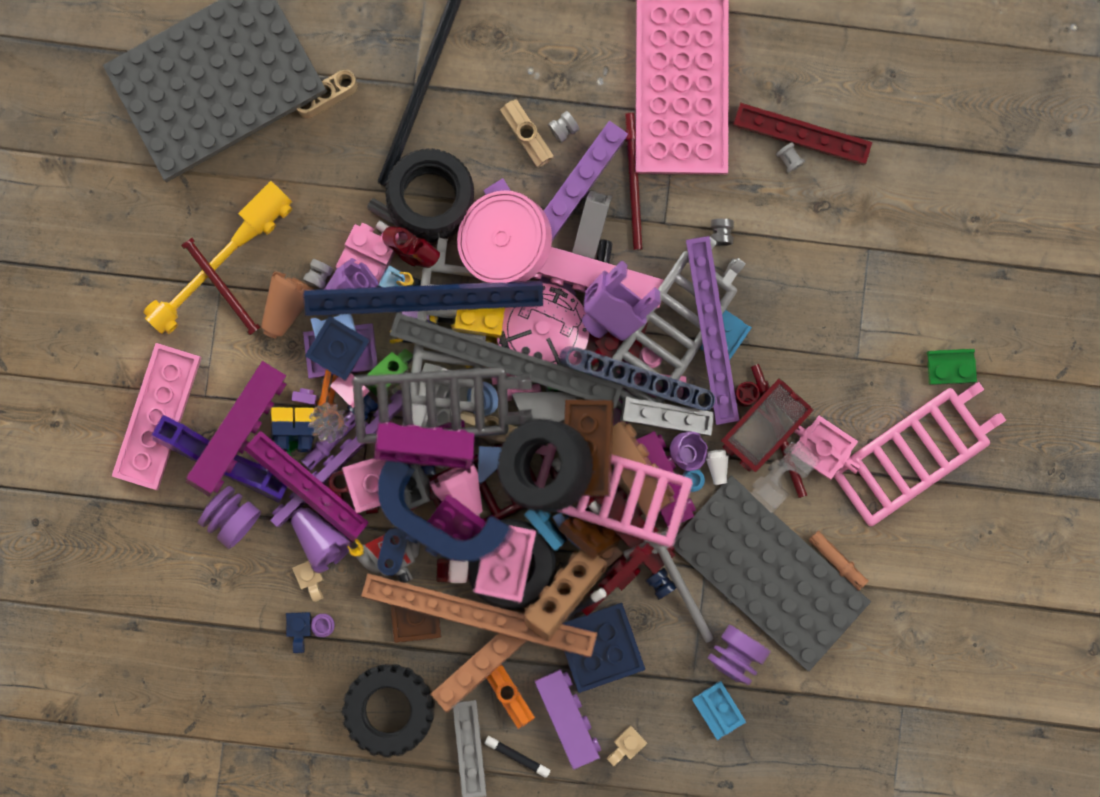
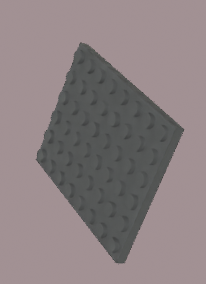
M218 0L103 65L166 183L297 110V108L327 93L324 84L277 0Z

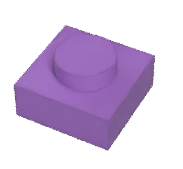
M300 388L299 392L293 391L291 400L296 403L317 406L319 397L313 395V390Z

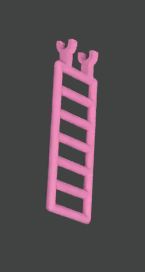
M979 382L973 384L960 395H957L952 388L945 390L850 456L849 459L861 466L858 472L883 506L875 514L871 515L843 475V472L848 469L843 467L837 471L834 478L868 526H874L990 445V440L985 434L1005 422L1006 419L1002 413H999L982 425H978L964 403L984 390ZM947 400L951 401L979 441L969 449L966 448L938 408ZM928 413L932 414L960 454L950 462L946 460L919 422ZM912 426L941 467L930 476L900 435L902 431ZM891 439L921 479V482L911 489L881 448L882 445ZM872 452L902 493L901 496L892 502L862 461Z
M548 443V446L543 445L535 452L544 455L537 481L534 482L539 488L545 487L557 449L551 443ZM612 454L611 464L614 465L611 474L610 497L604 496L599 515L585 511L590 496H582L578 501L577 508L569 506L566 509L557 511L659 545L672 547L693 482L690 478ZM626 468L637 473L622 520L619 522L608 518L622 470ZM645 475L658 478L659 481L644 529L630 525ZM671 482L682 487L667 535L663 536L654 533L653 529L667 484Z

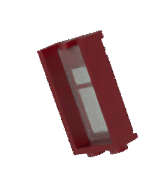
M778 378L721 440L724 443L722 447L731 456L736 454L741 459L739 463L747 471L753 470L756 473L814 409L782 379Z

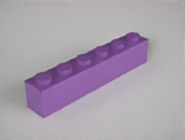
M611 121L606 124L544 210L551 225L552 242L627 138L628 133Z

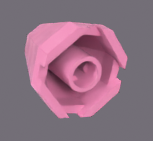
M473 463L470 469L454 468L437 477L439 482L436 484L434 480L429 482L435 495L441 501L449 494L477 516L482 512L478 473Z

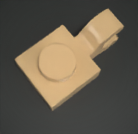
M309 561L292 568L301 590L308 588L313 602L324 598L318 585L319 582L324 581L321 573L314 572Z
M630 725L613 741L618 748L606 759L613 766L624 755L631 760L647 742Z

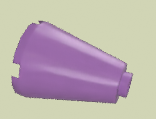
M301 507L292 514L291 524L315 573L328 570L327 565L331 562H334L335 565L340 562L349 552L347 545L352 548L350 545L352 542L348 537L310 508Z

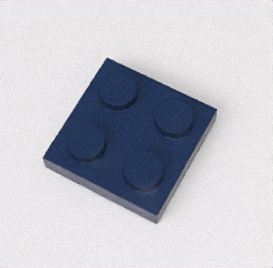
M329 316L305 354V357L346 381L371 340Z

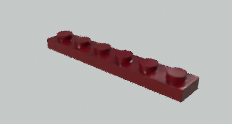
M744 103L739 104L733 124L734 127L783 142L793 143L803 148L863 166L867 163L873 143Z

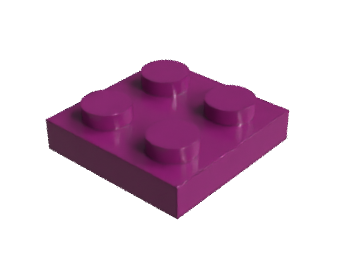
M449 494L427 521L460 541L473 539L486 524L484 520Z

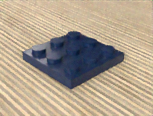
M622 602L592 612L588 616L584 615L563 623V625L597 633L591 658L564 651L578 693L646 670Z

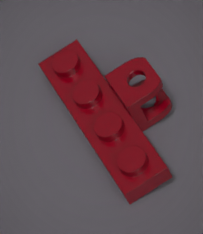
M648 542L642 548L638 545L629 554L631 559L628 562L625 561L626 557L623 555L606 572V577L598 585L605 590L606 597L583 609L582 612L588 616L617 587L622 591L641 572L637 567L652 553L654 548Z

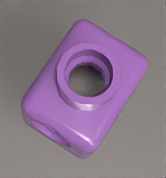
M623 261L616 265L609 273L603 271L585 291L584 312L586 314L582 317V323L588 332L597 338H602L609 331L619 340H626L646 324L647 315L660 304V291L656 287L641 299L621 283L627 277V264Z

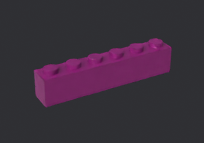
M264 361L260 363L187 476L185 483L208 497L213 492L216 494L219 492L224 484V481L221 480L226 472L230 474L237 464L234 458L238 452L244 453V448L249 443L247 438L250 433L256 434L262 424L259 419L263 413L268 415L271 407L274 406L275 403L272 402L275 394L280 396L287 385L284 383L285 374Z

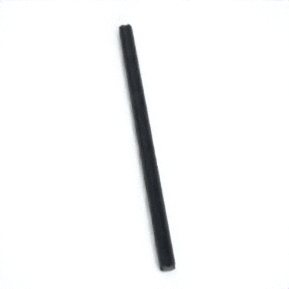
M462 0L447 1L379 175L378 184L386 187L390 171L401 158Z

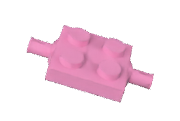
M818 416L808 428L805 429L799 426L794 431V433L800 436V440L792 455L829 480H832L837 471L843 467H846L854 474L860 469V465L849 459L858 441L821 416Z

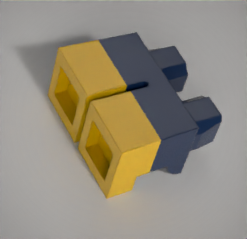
M271 407V440L285 452L289 451V441H298V452L309 453L316 435V408H295L293 413V408Z

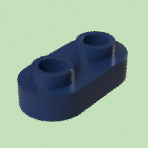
M390 529L383 538L377 565L380 572L385 575H394L402 567L408 539L405 538L406 533L400 529ZM393 536L399 537L400 541L397 545L391 543ZM387 559L393 560L394 565L392 568L385 566Z

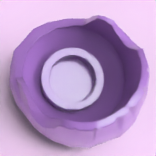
M687 431L679 433L674 437L670 444V455L680 468L693 471L699 469L706 462L708 447L699 433Z

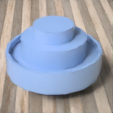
M483 382L484 416L494 413L497 409L498 394L491 384ZM470 388L468 389V392H467V401H468V402H470V399H471V389H470Z

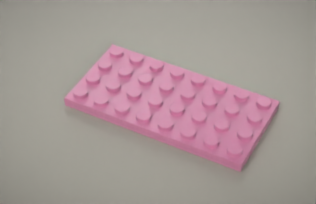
M637 0L636 173L728 174V0Z

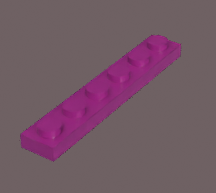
M260 431L244 448V451L352 542L368 525L369 522L356 513L353 508L263 432Z

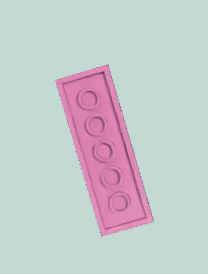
M158 343L155 344L112 477L154 490L159 489L171 449L153 441L152 433L162 415L179 423L181 422L202 357Z

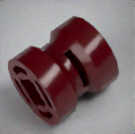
M743 382L735 389L736 402L741 406H750L759 398V388L753 382Z

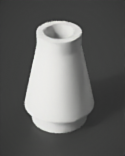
M725 450L708 451L706 461L713 484L727 483L729 455H726Z

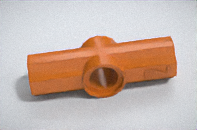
M501 664L486 679L519 729L535 719V716ZM507 686L512 687L514 690V696L509 700H505L501 695L503 688Z

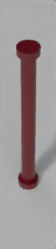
M190 238L181 245L182 248L187 249L246 326L248 329L247 333L251 335L258 330L260 325L255 324L196 247L194 244L195 240Z

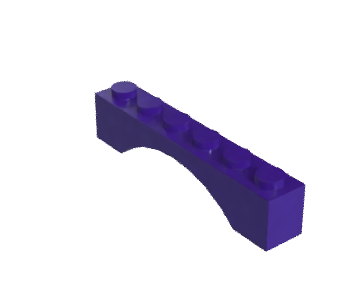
M162 415L152 433L153 441L195 462L198 461L210 440L187 426L165 415ZM236 455L234 460L237 461V464L230 474L226 472L224 476L280 503L287 486L261 464Z

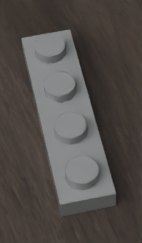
M624 397L620 421L683 432L693 431L700 435L710 436L714 412Z
M477 700L460 701L453 707L462 797L486 796Z

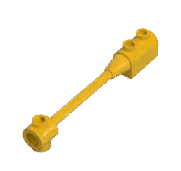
M272 181L238 213L244 219V222L233 235L231 241L209 263L214 270L238 247H241L258 234L260 235L264 232L268 235L276 227L273 221L279 215L285 218L292 211V207L289 206L292 201ZM202 270L170 303L162 301L159 303L157 300H154L143 311L146 315L145 319L158 332L163 334L166 331L170 334L177 328L178 323L175 321L178 318L177 308L208 278Z

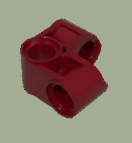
M390 226L382 234L384 244L411 266L431 268L440 258V252L425 239L416 237L405 228ZM398 233L399 239L396 242L395 236Z

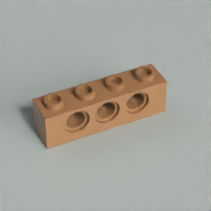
M576 550L569 558L568 566L565 569L561 568L556 573L553 584L550 587L547 585L541 591L539 601L535 605L532 603L524 613L525 625L548 642L605 573L606 561L600 557L593 560L584 551L580 550L578 552ZM580 571L584 573V576L576 578L573 576V573ZM561 589H567L570 591V593L566 596H562L558 593V591ZM553 607L555 612L548 614L543 609Z

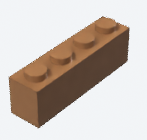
M619 422L613 426V455L659 469L655 463L652 464L648 459L649 452L644 444H639L635 436L637 433L630 423ZM623 468L621 477L631 491L637 472ZM645 475L637 501L646 516H648L659 481L658 478ZM667 484L659 511L675 502L673 498L675 493L669 484Z

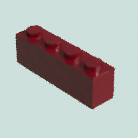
M618 486L608 518L621 522L627 504L625 500L627 495ZM599 496L595 500L600 506H602L604 496ZM637 506L635 507L630 525L644 529L645 521L640 517L643 513ZM654 526L653 532L658 533L659 530ZM614 530L629 548L644 543V539ZM673 546L667 548L671 558L675 556L672 552L675 549ZM651 553L643 561L644 565L653 574H656L664 566L659 553Z

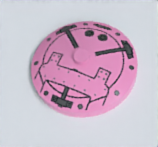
M543 283V306L505 308L501 338H497V343L499 346L564 366L560 362L559 357L565 347L586 349L589 332L582 323V317L586 314L584 307L566 289ZM575 351L569 355V362L571 364L577 360Z

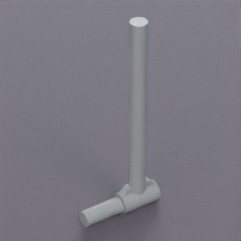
M667 531L661 532L659 534L666 536ZM644 540V543L639 544V546L642 548L648 542L654 548L652 553H659L706 643L712 641L714 638L667 550L669 547ZM637 546L624 551V555L627 560L631 559L629 554Z

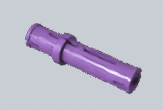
M349 411L320 442L317 441L314 444L315 447L300 461L312 471L325 456L328 457L330 455L329 452L356 426L355 415Z

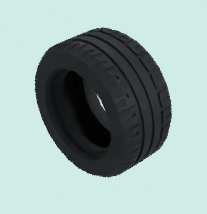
M426 148L410 152L409 155H405L404 158L402 157L393 166L390 175H388L385 191L388 214H390V218L396 227L405 228L416 237L425 239L427 242L438 241V238H449L458 232L460 223L464 216H466L467 210L474 203L472 176H470V172L464 166V163L460 162L456 156H452L449 152L446 153V151L433 148L431 150ZM425 174L438 175L450 183L454 189L456 199L452 207L444 214L434 217L422 216L414 212L406 204L404 192L408 184L416 177Z

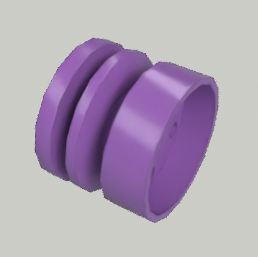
M231 486L226 487L208 503L198 520V524L201 527L209 524L207 528L209 533H213L218 528H221L217 540L228 549L234 547L247 534L261 515V511L251 502H247L239 507L242 495L238 493L232 497L235 489Z
M729 624L721 636L723 641L728 644L727 648L715 645L714 649L722 653V656L719 659L710 653L708 659L714 664L716 669L734 681L750 685L752 680L743 674L747 670L756 675L757 672L750 666V663L754 661L763 665L771 651Z

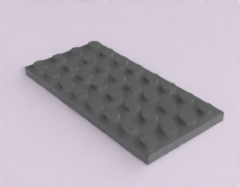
M732 475L727 479V483L722 484L676 535L673 544L674 550L808 672L871 603L865 595L858 591L844 576L841 577L834 567Z

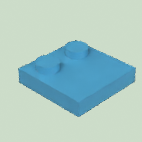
M530 509L524 514L554 550H557L567 541V538L550 519L552 517L550 512Z

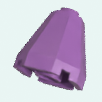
M351 258L337 268L324 290L375 288L378 286V281L366 264L362 262L356 264L354 263L356 260Z

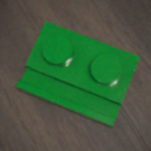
M975 349L927 351L929 385L976 383Z

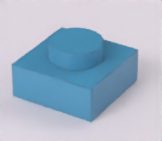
M389 265L377 287H400L396 281L404 282L405 276L399 274L401 271Z

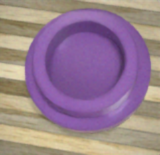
M318 614L311 622V630L318 637L329 636L335 627L333 618L328 614Z

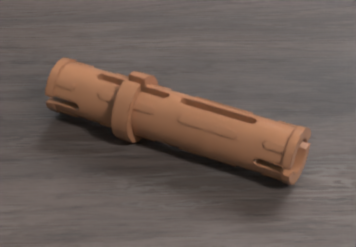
M819 530L811 536L808 541L839 571L841 577L844 576L858 591L868 583L869 580L854 567L855 563L853 561L849 562Z

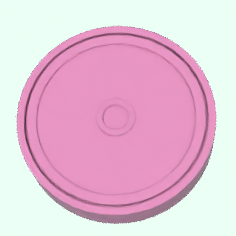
M496 191L478 199L467 210L466 216H464L460 223L457 236L458 252L463 264L470 273L486 283L528 281L545 264L552 244L551 225L545 212L534 201L514 191Z

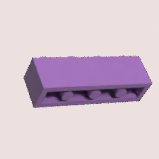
M560 668L536 679V686L573 770L598 759V752L601 751L600 745L596 737L591 739L588 730L592 729L587 716L582 717L578 708L582 707L577 693L572 695L569 686L573 684L568 673H562Z

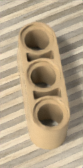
M342 70L323 80L322 83L326 90L332 91L331 96L326 99L321 98V96L311 101V107L307 110H303L301 107L297 108L300 116L312 118L353 95L357 90L354 74L351 71ZM345 79L352 80L351 85L348 87L340 85Z

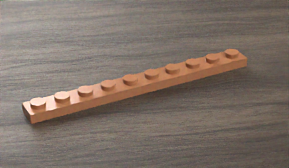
M615 546L599 557L607 562V570L623 556V553ZM576 571L573 573V576L581 578L584 576V573ZM561 589L558 591V593L562 596H566L570 593V591L567 589ZM546 607L543 611L551 614L555 612V609L553 607ZM498 633L433 691L431 695L448 713L527 641Z
M372 574L367 575L361 595L365 599L590 658L597 637V633L562 624L547 642L525 625L524 614Z

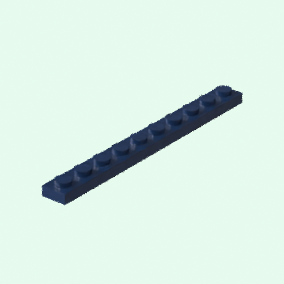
M543 281L304 290L305 316L543 306Z

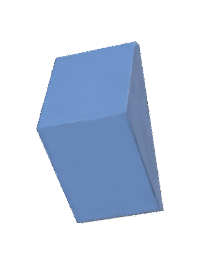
M479 446L478 479L480 484L498 469L501 447Z

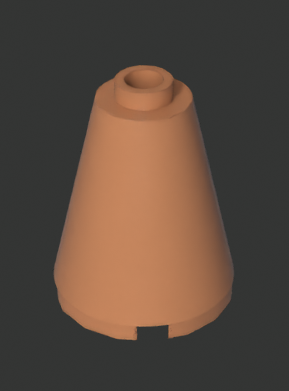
M274 271L271 277L261 327L264 329L263 333L275 339L277 336L282 337L304 310V290H314L313 287L294 277H287L285 279L286 274Z

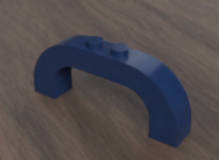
M386 461L378 481V497L384 514L395 527L406 533V539L415 544L418 542L426 545L425 550L432 555L438 556V554H441L449 559L464 562L481 561L498 553L513 535L515 529L490 516L483 530L473 539L467 541L455 539L414 514L407 506L405 488L415 469L403 462Z

